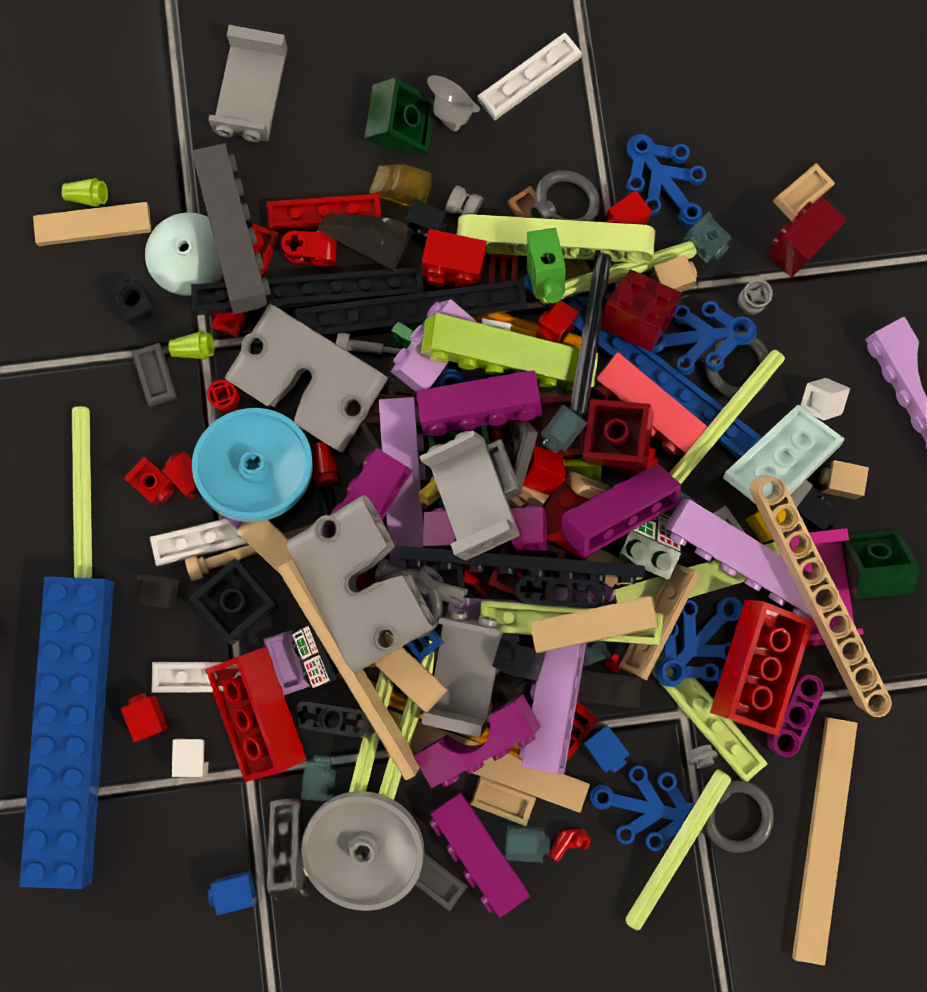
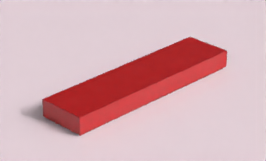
M380 194L267 201L268 229L277 232L382 224Z
M252 224L251 227L254 228L257 244L252 246L254 253L260 252L264 269L259 270L260 277L263 278L280 234ZM249 311L237 314H215L210 327L216 331L239 338Z

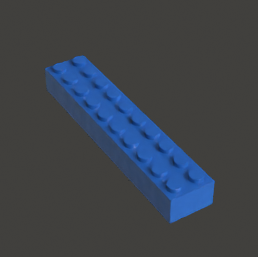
M44 577L19 887L83 889L92 883L114 581Z

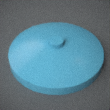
M263 408L236 410L217 419L199 438L192 458L193 478L204 501L219 514L242 522L269 520L291 509L306 492L313 470L310 445L302 430L283 414Z

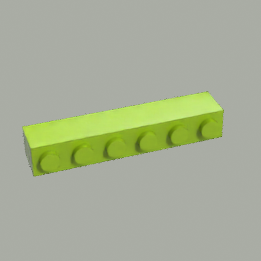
M437 312L425 320L421 354L430 356V360L434 362L447 363L451 361L458 363V367L463 369H484L486 374L492 376L535 370L536 379L540 387L547 389L559 387L566 389L565 392L568 394L573 393L580 351L578 348ZM596 353L591 388L595 386L598 353Z

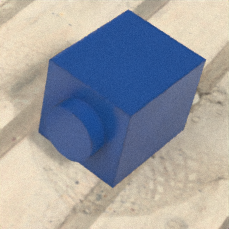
M607 724L600 726L582 742L605 773L609 770L612 773L618 771L627 763L625 758L630 755Z
M251 870L215 879L210 884L211 889H208L209 904L211 908L215 907L216 915L252 907L257 902Z

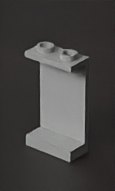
M229 25L227 31V38L230 44L229 55L216 115H209V123L213 132L223 137L235 135L243 137L250 142L268 141L288 49L285 36L283 34Z
M473 430L464 431L457 434L454 440L446 444L435 445L427 453L419 456L421 462L429 466L433 472L457 540L451 543L455 556L466 561L520 536L483 437Z
M449 610V613L443 614L439 617L438 624L443 625L441 639L444 644L439 647L434 677L448 691L428 713L423 712L421 724L481 737L487 727L497 670L492 665L500 639L503 636L504 625L498 624L497 619L492 617L479 616V619L467 617V613L464 611Z

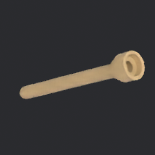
M315 523L283 534L291 539ZM246 545L206 559L204 556L200 558L198 556L185 559V563L191 580L196 581L204 578V575L208 574L210 569L229 564L235 558L241 560L259 553L250 545Z

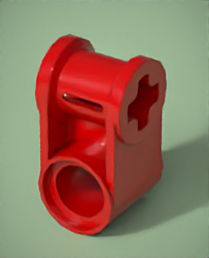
M294 230L287 232L282 237L281 245L284 257L288 262L317 266H333L336 264L337 235L329 231L308 232ZM293 244H299L297 251H291Z

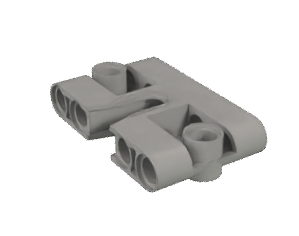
M269 303L253 331L244 337L241 343V351L226 374L225 379L266 406L271 405L275 407L294 388L302 373L309 370L312 374V379L302 395L294 423L334 449L344 452L361 422L369 416L370 407L388 377ZM261 340L263 350L256 355L253 351V346L256 341ZM357 400L361 405V410L358 415L352 416L349 412V405Z
M362 495L331 515L320 517L313 526L287 541L289 553L346 663L354 672H358L391 652L401 649L405 644L436 627L435 620L411 575L405 577L402 575L377 582L362 591H359L356 587L357 577L373 568L395 547L379 514L367 496ZM332 522L336 525V533L333 537L328 533V527ZM387 630L391 631L394 636V642L391 646L387 645L384 640V634Z

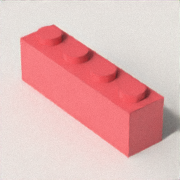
M618 352L595 377L594 387L596 388L594 391L604 400L648 403L651 405L654 411L651 437L655 436L661 441V447L670 455L675 456L676 454L681 456L686 454L707 428L703 422Z

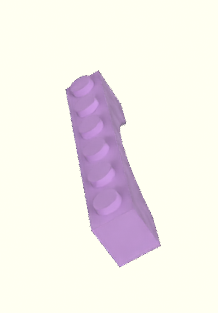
M902 317L874 332L865 340L868 343L869 353L878 360L882 367L883 377L894 387L899 404L907 409L911 416V424L917 432L921 433L926 442L925 446L927 449V396L922 388L918 373L917 352L919 340L906 318Z

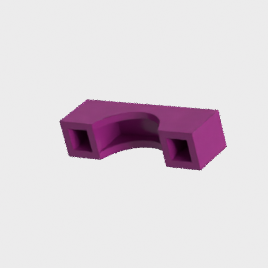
M525 504L521 508H510L520 536L511 540L516 551L546 552L548 517L544 508L535 504ZM435 508L432 512H424L423 548L452 550L451 543L457 540L446 509Z
M523 694L496 708L489 715L491 727L486 742L479 745H464L455 741L447 734L424 746L414 755L431 788L441 783L443 787H446L459 779L458 774L466 770L468 774H471L484 766L483 761L491 757L496 761L510 752L508 748L516 744L521 748L536 739L534 735L541 725Z

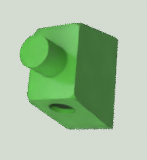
M556 227L527 232L528 276L535 298H545L549 303L560 301L565 293L566 268ZM544 254H547L549 264H544L541 261V257Z

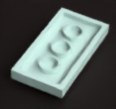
M798 404L725 472L723 478L753 502L750 484L759 475H768L781 479L791 495L842 445L844 438ZM770 482L763 486L762 492L765 497H768L772 492L773 487Z

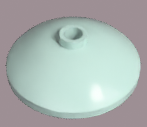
M197 213L176 214L159 223L150 234L145 248V261L150 275L164 290L179 296H191L192 284L218 283L224 278L210 221L207 216ZM182 245H189L188 250L180 251Z

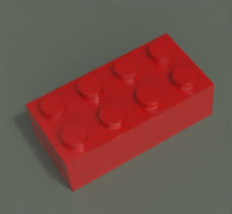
M745 600L710 713L758 731L779 736L813 621L763 601Z

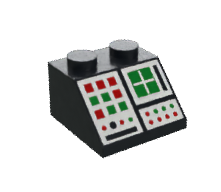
M311 624L291 633L294 639L292 641L294 652L298 657H301L304 665V678L312 686L313 690L343 678Z

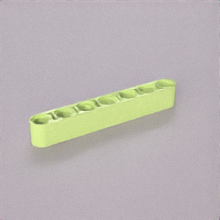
M473 214L462 215L458 218L456 235L487 241L485 253L527 256V232L556 227L563 258L595 260L598 253L609 254L612 257V261L646 263L654 258L655 229L648 225Z

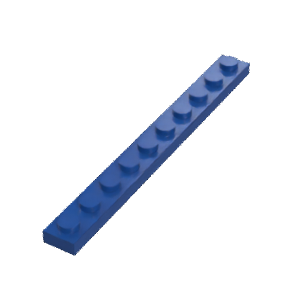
M527 273L523 278L525 291L541 303L540 299L535 298ZM580 294L561 299V301L579 312L574 330L582 335L588 301ZM551 303L546 305L542 304L550 310ZM602 328L600 329L597 347L610 358L617 352L620 353L707 427L724 408L653 351L650 352ZM736 417L717 442L740 459L762 437Z

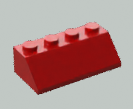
M266 647L205 669L244 782L281 773L307 760L303 751V745L299 740L293 723V717L286 704L283 689L279 684L272 659ZM235 664L238 666V668H227ZM240 671L241 675L235 677L236 673ZM218 686H223L224 691H219Z

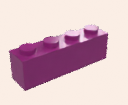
M535 370L416 391L420 423L425 436H442L451 431H471L479 426H499L508 421L519 419L528 421L537 416H542Z
M376 448L374 452H370L362 465L364 469L358 478L356 477L350 482L346 498L343 503H339L334 508L332 513L365 495L370 499L381 520H383L413 470ZM334 522L328 527V533L331 537L336 533Z
M657 463L646 470L640 471L632 478L619 482L608 491L595 495L586 503L568 510L562 515V536L585 558L679 505L681 484Z
M460 790L431 810L430 814L433 818L429 822L438 836L445 835L450 843L446 846L448 852L455 862L461 859L467 868L463 872L466 879L473 888L477 885L484 894L480 899L490 914L495 911L499 918H501L530 897L528 890Z

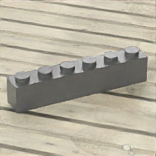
M225 143L192 150L233 314L267 307L266 295H270L271 292L267 277H260L259 270L264 269L260 252L254 253L252 245L257 244L254 228H247L246 220L251 219L247 202L241 203L239 196L244 195L241 179H235L233 175L234 171H238L234 153L228 155Z

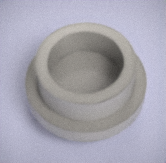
M704 745L688 752L690 756L688 762L689 765L696 764L697 769H701L714 764L713 758L717 757L718 754L712 750L711 745Z

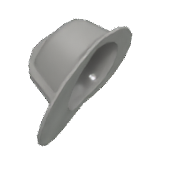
M437 75L428 77L427 83L435 94L434 114L450 130L458 131L461 125L468 122L473 112L480 111V107L453 81Z

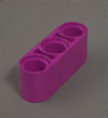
M808 674L797 675L779 736L768 733L766 737V745L772 753L791 757L799 751L824 691L823 683L817 676ZM805 680H808L812 687L810 694L807 696L801 691V684ZM794 707L798 708L800 712V718L795 723L791 722L789 718V713ZM785 734L788 738V746L786 749L780 750L777 741L781 735Z

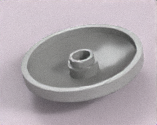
M354 791L330 799L314 813L303 836L301 853L305 871L312 884L321 894L340 906L368 911L388 907L401 900L411 891L422 869L424 842L416 821L402 805L378 793Z

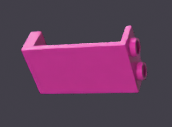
M845 528L810 532L809 534L854 623L842 542L849 540L848 530ZM794 536L789 544L791 550L798 546V536ZM807 563L803 568L809 573L812 571L811 563ZM837 616L830 620V629L837 625ZM810 617L809 620H812L813 624L807 646L825 645L813 618ZM863 628L857 629L859 635L864 634Z

